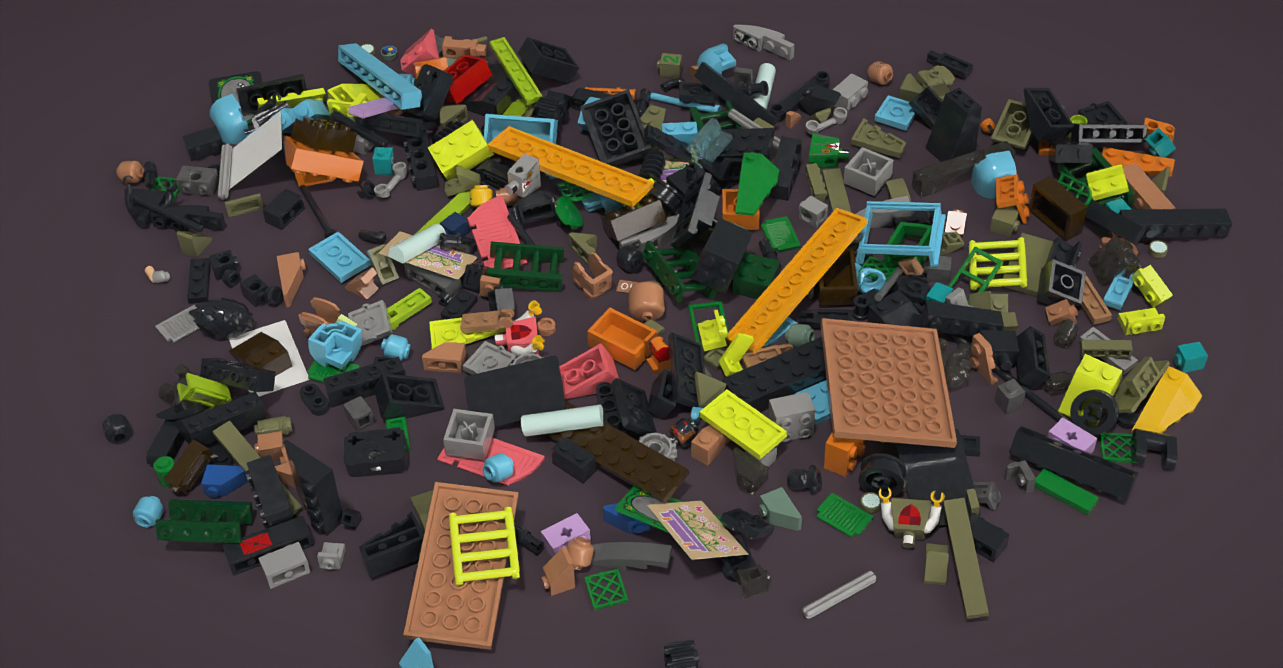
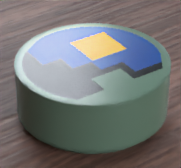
M385 46L381 49V57L384 60L391 61L398 56L397 48L394 46Z

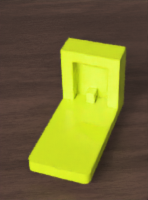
M360 93L353 103L328 99L327 105L330 114L337 110L343 115L356 119L357 116L348 113L349 107L369 101L367 94Z
M738 333L718 361L726 377L743 370L739 361L753 343V336Z

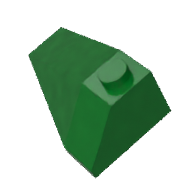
M751 152L744 153L735 214L754 216L763 204L764 198L769 196L772 187H775L778 183L779 169L763 154Z

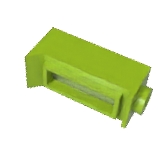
M190 373L185 375L188 386L181 383L177 385L180 401L186 399L195 403L201 402L202 405L212 407L231 399L228 385Z

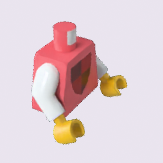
M533 300L529 303L528 309L530 311L527 310L520 318L513 321V325L506 328V334L495 335L496 346L507 345L508 352L517 355V357L528 353L539 355V350L544 348L543 343L545 340L540 335H537L536 317H534V314L540 315L542 312L537 301Z

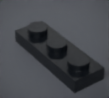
M649 124L644 128L645 141L686 162L692 158L691 146Z
M209 258L190 260L188 304L202 303L208 300Z

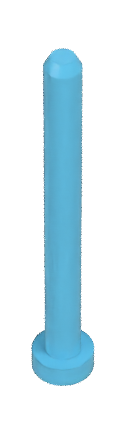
M651 93L649 97L652 100L687 108L697 107L698 110L709 113L721 111L720 105L713 107L696 102L686 104L679 101L678 98Z

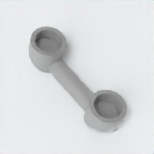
M842 107L835 108L833 117L820 124L815 120H809L806 122L805 130L812 135V133L818 134L819 131L831 125L842 124L846 120L847 110Z
M398 162L393 165L392 169L395 176L387 185L379 184L374 188L377 197H389L391 190L396 184L406 177L408 170L404 162Z

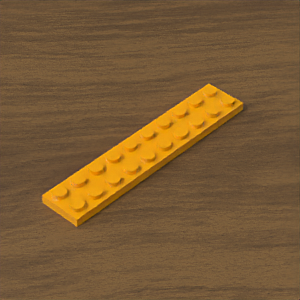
M510 126L487 144L489 151L514 161H518L524 153L539 159L540 171L631 207L635 206L653 188V182Z
M836 208L729 331L728 338H725L726 342L731 344L738 333L753 336L754 341L746 352L751 351L756 355L755 353L762 348L867 225L866 218Z

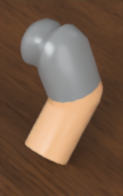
M152 266L145 268L146 275L153 283L167 282L170 279L168 272L162 270L155 271Z

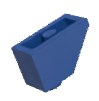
M207 464L201 485L206 496L216 498L218 496H227L248 483L244 470L240 466Z
M618 503L603 506L604 522L628 534L642 533L650 530L649 524L617 512L615 507Z

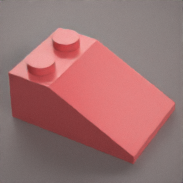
M432 28L412 44L400 59L402 71L406 74L415 76L413 67L415 62L439 58L435 34Z
M601 343L559 366L565 399L596 394V387L599 383L608 382L612 384L611 382L614 379H619L613 357Z

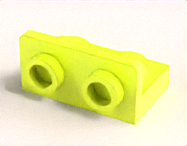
M1121 164L1086 174L1094 201L1129 192Z
M1151 265L1144 269H1138L1131 276L1135 286L1140 289L1146 301L1152 307L1161 304L1173 296Z
M1156 308L1119 313L1117 319L1125 335L1161 330L1165 316L1164 314H1158Z
M714 310L716 319L698 323L704 352L727 346L725 338H728L724 317L723 315L719 316L718 310Z

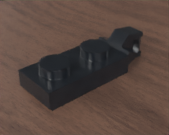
M930 50L927 54V62L934 66H944L952 74L965 79L973 70V64L945 52L939 54Z

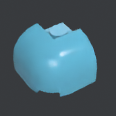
M719 44L708 48L700 54L697 61L698 66H700L701 62H705L721 75L722 71L736 66V60L728 52L726 44Z
M233 94L216 100L210 109V117L217 127L222 142L227 144H237L247 138L244 130L248 129L246 119L244 120L240 111L241 107Z
M1010 151L985 155L986 158L974 165L971 184L977 194L988 199H996V178L1017 174L1015 162Z
M342 321L328 325L323 323L308 339L310 354L325 368L330 364L343 369L349 361H354L360 350L362 329Z

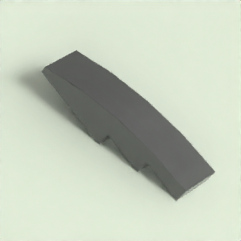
M640 542L591 544L594 547V552L590 565L623 571L627 570V566L647 569L648 565L668 568L672 546Z

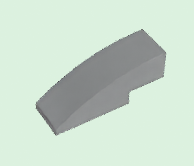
M904 196V197H897V198L885 200V201H882V202H910V201H909L908 196ZM866 208L857 212L856 215L864 217ZM872 209L873 216L870 228L892 226L893 218L911 216L912 210Z

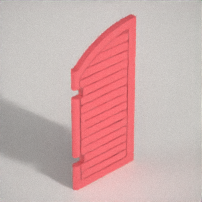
M502 196L483 203L467 218L470 227L476 226L477 228L473 229L472 233L481 258H488L487 261H483L484 266L494 268L495 257H490L491 241L520 244L515 228L507 218L509 212ZM502 258L501 269H512L513 259ZM521 259L520 267L528 265L527 260Z
M495 438L491 439L486 455L487 459L498 453H504L513 460L512 476L499 482L508 486L530 475L545 460L543 455ZM445 448L437 458L438 461L449 465L457 462L459 463L457 468L485 477L483 474L485 460L446 455Z

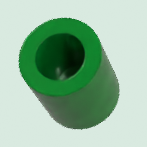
M168 456L158 458L153 465L159 484L163 487L170 486L164 479L175 465L174 460Z

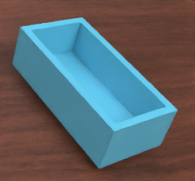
M486 114L484 138L489 143L510 126L556 144L558 120Z

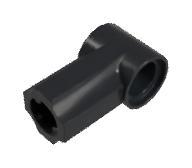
M916 211L912 216L893 218L894 232L900 222L931 225L926 211Z

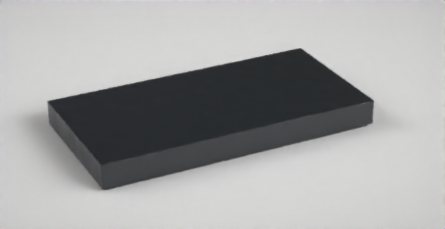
M672 332L668 335L673 401L691 408L699 407L694 373L700 372L705 374L703 346L698 342Z

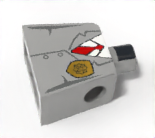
M524 153L507 173L508 184L504 189L508 195L516 194L520 197H525L541 187L539 159Z

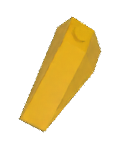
M1170 366L1167 368L1131 433L1135 428L1162 433L1172 423L1180 421L1181 417L1185 414H1190L1194 411L1202 398V394L1188 374Z

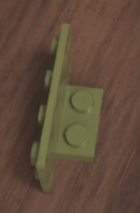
M1150 356L1144 357L1140 363H1137L1119 385L1113 396L1118 404L1119 413L1129 414L1137 409L1151 388L1156 385L1161 375L1165 373V370L1170 365L1168 360L1153 361Z

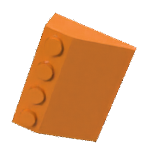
M282 135L286 164L291 168V171L296 173L305 171L312 176H319L321 174L333 180L336 177L342 178V181L352 183V180L359 181L364 161L352 152L312 149L291 139V137Z

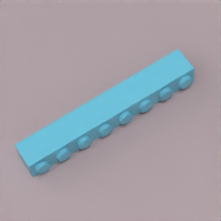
M358 44L338 45V62L402 110L420 107V100L422 99L421 90Z

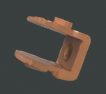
M592 252L589 255V269L596 278L592 279L579 262H575L572 266L573 282L580 289H583V294L593 300L611 289L613 271L601 261V258L596 253Z
M314 297L310 303L317 315L306 312L298 315L301 324L305 327L303 331L304 336L310 338L323 323L325 325L336 323L340 315V309L336 304Z

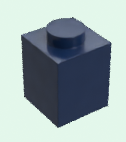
M457 212L452 213L440 222L446 235L460 233L461 237H464L469 233L468 219Z

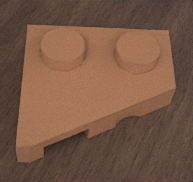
M978 333L972 339L969 363L990 386L998 383V379L992 375L991 370L995 368L992 347Z

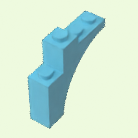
M306 99L293 109L283 108L279 111L281 112V136L286 132L291 133L293 131L296 118L303 119L305 116L316 120L317 118L326 119L331 115L324 103L318 100Z

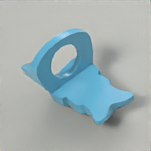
M855 263L859 292L864 294L871 289L880 290L885 284V275L879 270L866 267L859 272L862 266ZM874 273L878 275V279L873 282L872 278L866 275Z

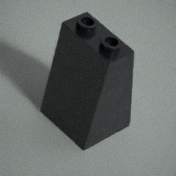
M960 88L945 94L926 144V149L947 168L975 155L982 106Z

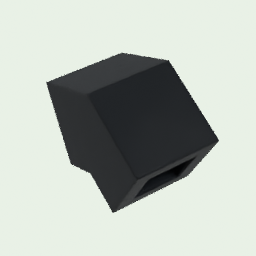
M348 508L342 512L341 524L356 529L362 520L361 513Z

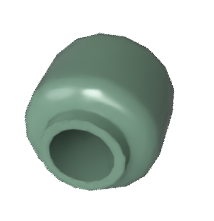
M793 324L786 331L785 339L788 341V344L796 348L814 340L815 332L809 325Z

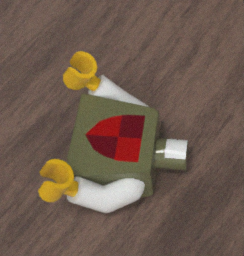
M880 488L879 496L883 499V502H881L883 521L890 531H894L895 538L902 539V547L914 548L915 540H924L926 534L931 533L939 523L941 513L940 502L945 498L944 493H941L940 500L935 499V491L931 493L932 501L891 498V501H889L891 496L890 488H888L889 495L887 497L881 495Z

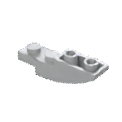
M752 25L733 26V40L757 51H761L764 48L788 60L794 58L795 44L786 41L784 34Z
M679 214L668 217L666 221L650 227L649 230L620 240L619 250L624 246L630 245L643 253L647 241H651L657 249L662 248L671 242Z

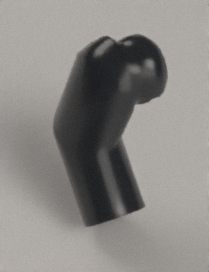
M682 77L670 79L660 85L661 89L665 92L675 86L679 88V82H685V79Z
M360 230L358 233L360 239L378 244L383 243L386 239V234L383 231L377 233Z

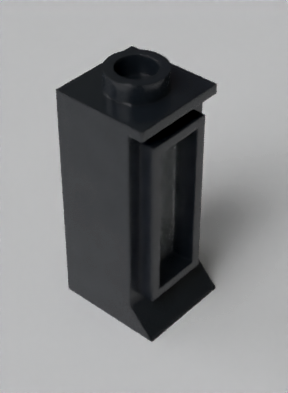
M487 158L476 169V173L480 174L481 182L484 181L500 189L505 188L508 184L507 173L510 168Z

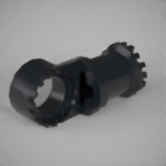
M460 233L455 235L440 234V249L452 247L459 249L463 253H473L475 251L476 241L473 238L471 239V237H461Z

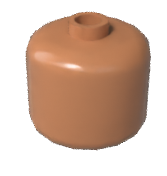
M639 282L629 289L628 304L631 317L638 321L657 320L664 314V291L659 284Z

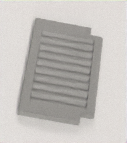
M192 305L155 326L156 330L167 342L172 341L173 343L195 332L200 328L193 322L195 319L189 315V311L197 307Z

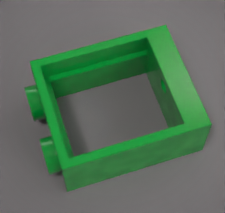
M900 222L886 245H902L905 238L921 239L917 246H929L932 225ZM884 254L885 261L899 266L898 262L900 259L916 257L922 266L927 258L925 255Z

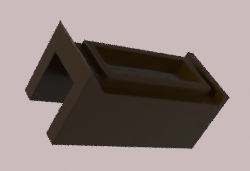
M193 439L164 480L170 484L168 488L178 495L182 492L188 496V490L191 489L207 464H209L210 459L218 456L209 448Z

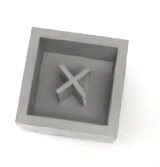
M862 147L845 166L844 184L875 196L884 186L885 181H888L892 176L893 159Z
M808 392L769 400L768 418L787 431V437L781 442L814 435L815 407Z
M453 409L443 439L446 455L485 460L495 430L493 414Z

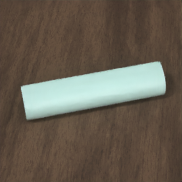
M764 63L759 67L756 83L761 81L767 82L769 87L768 95H756L752 98L765 109L768 108L776 74L775 67L769 63Z
M434 224L391 247L388 256L403 264L439 244V241H441L439 240L440 234L445 233V230L441 225Z
M602 405L523 415L521 417L522 431L524 436H533L603 426Z

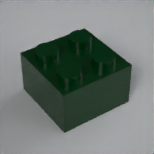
M744 253L733 277V293L758 299L780 274V261Z

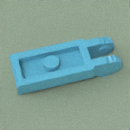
M1120 269L1103 299L1106 306L1118 310L1122 309L1133 287L1134 282L1131 276L1135 272H1132L1129 279L1124 278L1126 269Z

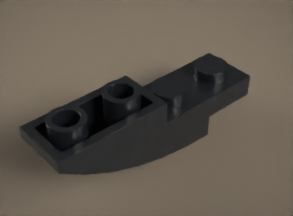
M181 205L166 208L201 225L205 229L224 231L226 228L223 213L210 212L209 206ZM155 211L150 213L154 227L188 231L189 227Z

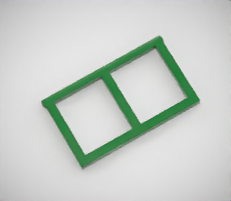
M974 247L948 287L952 288L960 275L963 274L982 284L978 293L984 292L1002 266L1003 261ZM975 253L997 263L986 281L964 270Z
M722 301L688 305L695 342L700 343L697 332L699 327L695 322L693 310L719 307L720 316L723 315L727 333H729Z

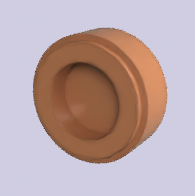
M542 318L537 322V332L542 336H550L556 331L555 321L551 318Z

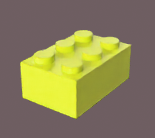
M473 120L428 147L447 180L458 178L456 174L457 166L471 170L494 155L492 151H489L488 143Z

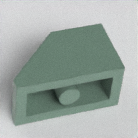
M782 487L760 496L758 510L762 517L765 516L769 524L796 531L801 530L802 516Z

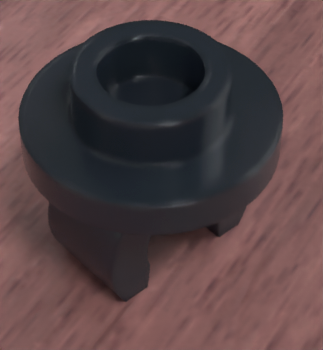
M366 180L359 186L362 190L356 192L360 198L365 196L371 198L375 195V185L370 180Z

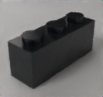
M1029 326L1017 336L1019 353L1016 360L1019 381L1035 389L1050 377L1045 334Z

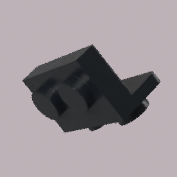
M927 86L908 104L932 129L942 100L930 86Z
M740 533L733 537L748 555L718 557L724 563L722 569L728 577L732 576L736 581L759 569L744 537Z

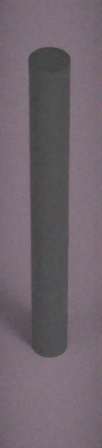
M900 266L897 267L875 295L876 301H881L901 276L903 270Z

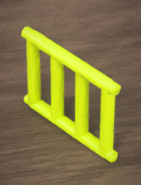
M1020 237L1018 240L977 243L974 240L969 241V254L974 247L980 250L1018 247V253L990 255L1001 261L1018 260L1019 265L1001 266L996 274L1019 273V278L992 279L988 287L1018 285L1022 288L1027 287L1024 238ZM976 253L969 262V273L975 276L990 274L995 268H977V262L992 261L982 255H976ZM970 278L971 290L975 291L977 288L982 287V284Z
M511 507L504 508V511L459 516L456 513L449 514L456 585H462L465 581L512 576L513 579L520 578ZM505 519L506 529L459 534L458 524ZM507 538L508 548L461 554L460 543ZM509 557L510 568L463 573L462 562Z

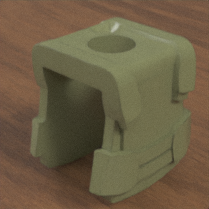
M937 65L928 71H919L916 81L923 89L930 86L943 101L945 94L950 92L946 85H952L955 78L946 67Z

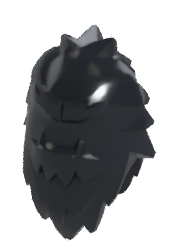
M223 297L221 300H208L195 305L196 309L189 311V315L195 319L193 322L205 332L215 334L216 339L238 337L248 329H252V323L254 322L252 319L253 313L249 312L246 305L234 299L229 300Z

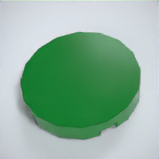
M560 197L554 202V205H557L555 211L564 224L572 226L570 229L577 230L583 225L581 214L570 200Z

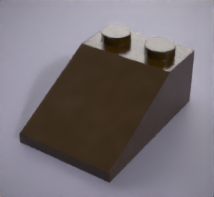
M263 332L254 335L229 350V353L237 362L275 371V376L292 367L289 353L278 340Z

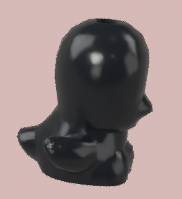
M810 465L809 470L793 469L787 475V484L793 490L809 487L810 493L814 495L817 488L822 485L821 472L815 465Z

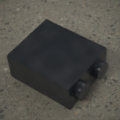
M1049 141L1048 159L1055 163H1092L1093 145L1086 142Z

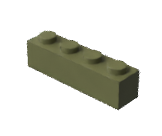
M817 163L806 164L805 173L812 196L823 202L826 200L827 190H825V183L822 182L823 177L820 175V168L817 166Z
M1081 340L1080 345L1081 357H1084L1085 354L1091 357H1131L1133 350L1131 340Z

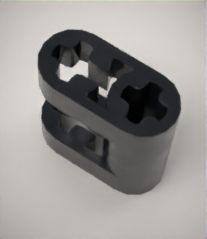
M1137 428L1133 430L1131 436L1132 462L1143 464L1146 459L1147 449L1161 452L1163 468L1172 470L1175 468L1178 458L1176 436Z

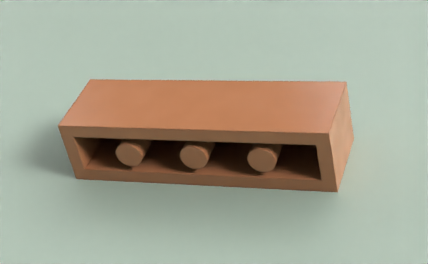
M1136 163L1123 166L1127 184L1135 192L1134 205L1136 209H1176Z

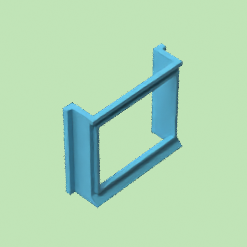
M867 201L864 217L868 223L861 231L856 263L864 264L865 254L929 256L930 267H938L946 215L941 212V203ZM872 209L935 211L929 246L867 244L873 216Z

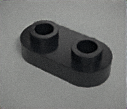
M306 384L300 389L301 400L313 415L321 416L329 411V401L317 385Z

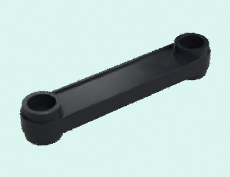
M825 71L817 72L806 83L779 102L772 104L769 112L779 119L777 122H781L786 117L787 112L794 111L801 106L799 99L804 89L807 87L812 88L816 85L828 88L830 84L829 74Z

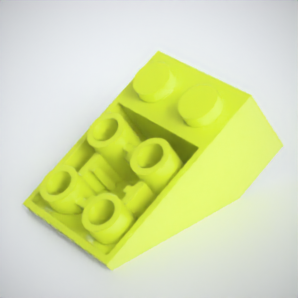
M340 84L327 90L329 99L351 103L355 101L360 93L367 94L369 102L385 98V96L369 84Z

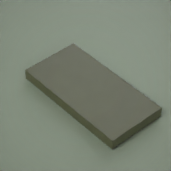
M1022 233L1021 237L1024 238L1027 287L1022 288L1020 285L1002 287L1037 296L1041 268L1045 266L1053 241ZM1018 247L1015 248L1014 253H1018ZM1010 260L1008 266L1019 265L1018 260ZM1005 273L1002 279L1019 278V273Z

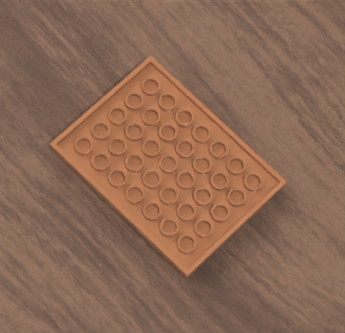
M822 318L820 325L833 437L955 448L957 439L937 329Z

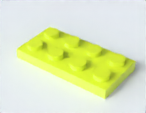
M725 390L699 412L700 418L759 460L787 437L786 430L729 390Z

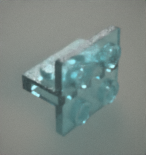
M711 118L692 139L686 150L688 153L713 162L733 137L731 134L722 131L717 119Z

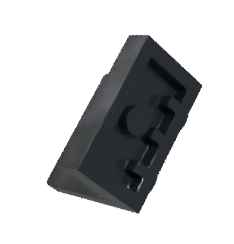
M724 158L723 161H718L717 159L698 160L702 169L711 172L714 178L719 181L740 180L743 158Z

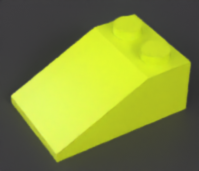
M1085 354L1072 378L1058 412L1071 418L1070 409L1072 402L1079 394L1085 391L1099 389L1114 396L1122 381V370ZM1095 397L1088 398L1082 405V415H1084L1083 410L1086 406L1095 402L1102 403V401ZM1093 409L1091 415H1096L1098 409ZM1100 420L1095 422L1088 421V424L1097 426Z

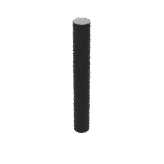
M509 214L507 216L508 220L524 242L529 245H535L514 214Z

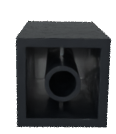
M719 218L702 251L691 279L726 294L753 232Z

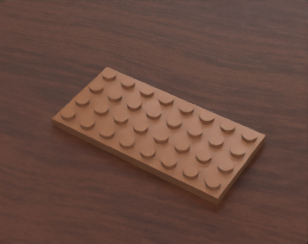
M435 482L403 634L404 639L415 640L419 637L422 641L491 650L504 577L465 581L462 585H456L449 514L456 513L459 516L504 511V508L511 507L513 519H515L519 497L518 492ZM505 519L458 524L459 534L504 530L506 529ZM507 538L460 543L461 554L508 548ZM508 557L462 562L463 573L506 568Z

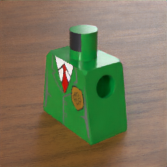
M812 133L809 164L817 163L819 168H836L838 159H849V149L839 148V138Z

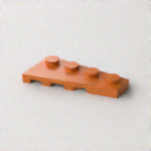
M1103 147L1102 155L1112 166L1120 164L1126 166L1136 163L1148 176H1157L1166 167H1171L1169 176H1172L1175 159Z

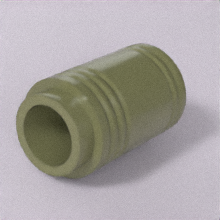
M285 416L257 421L258 425H254L256 437L257 435L282 431V435L285 436L292 432L290 417Z

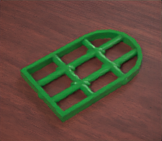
M1062 173L1057 182L1067 187L1066 190L1077 192V199L1080 195L1087 197V201L1084 204L1088 206L1092 198L1091 188L1086 183ZM1066 176L1072 180L1066 184L1062 182L1063 178ZM1074 181L1082 184L1080 189L1072 187ZM1084 187H1087L1088 194L1082 192Z
M567 181L556 184L562 196L570 201L584 200L592 195V191L588 189L582 190L578 185L569 187L573 183ZM578 188L579 191L573 192L572 189ZM569 190L570 193L565 194L563 191ZM580 193H582V195H583V196H580V197H576V196H575V195L580 194Z

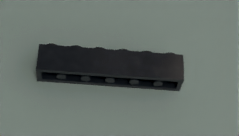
M1226 208L1120 210L1119 212L1123 217L1146 229L1141 238L1227 237L1233 224Z
M1023 426L1016 431L1009 451L1016 459L1033 462V465L1038 468L1050 469L1058 476L1065 475L1072 478V481L1075 483H1085L1092 486L1093 490L1107 492L1118 500H1127L1139 474V472Z

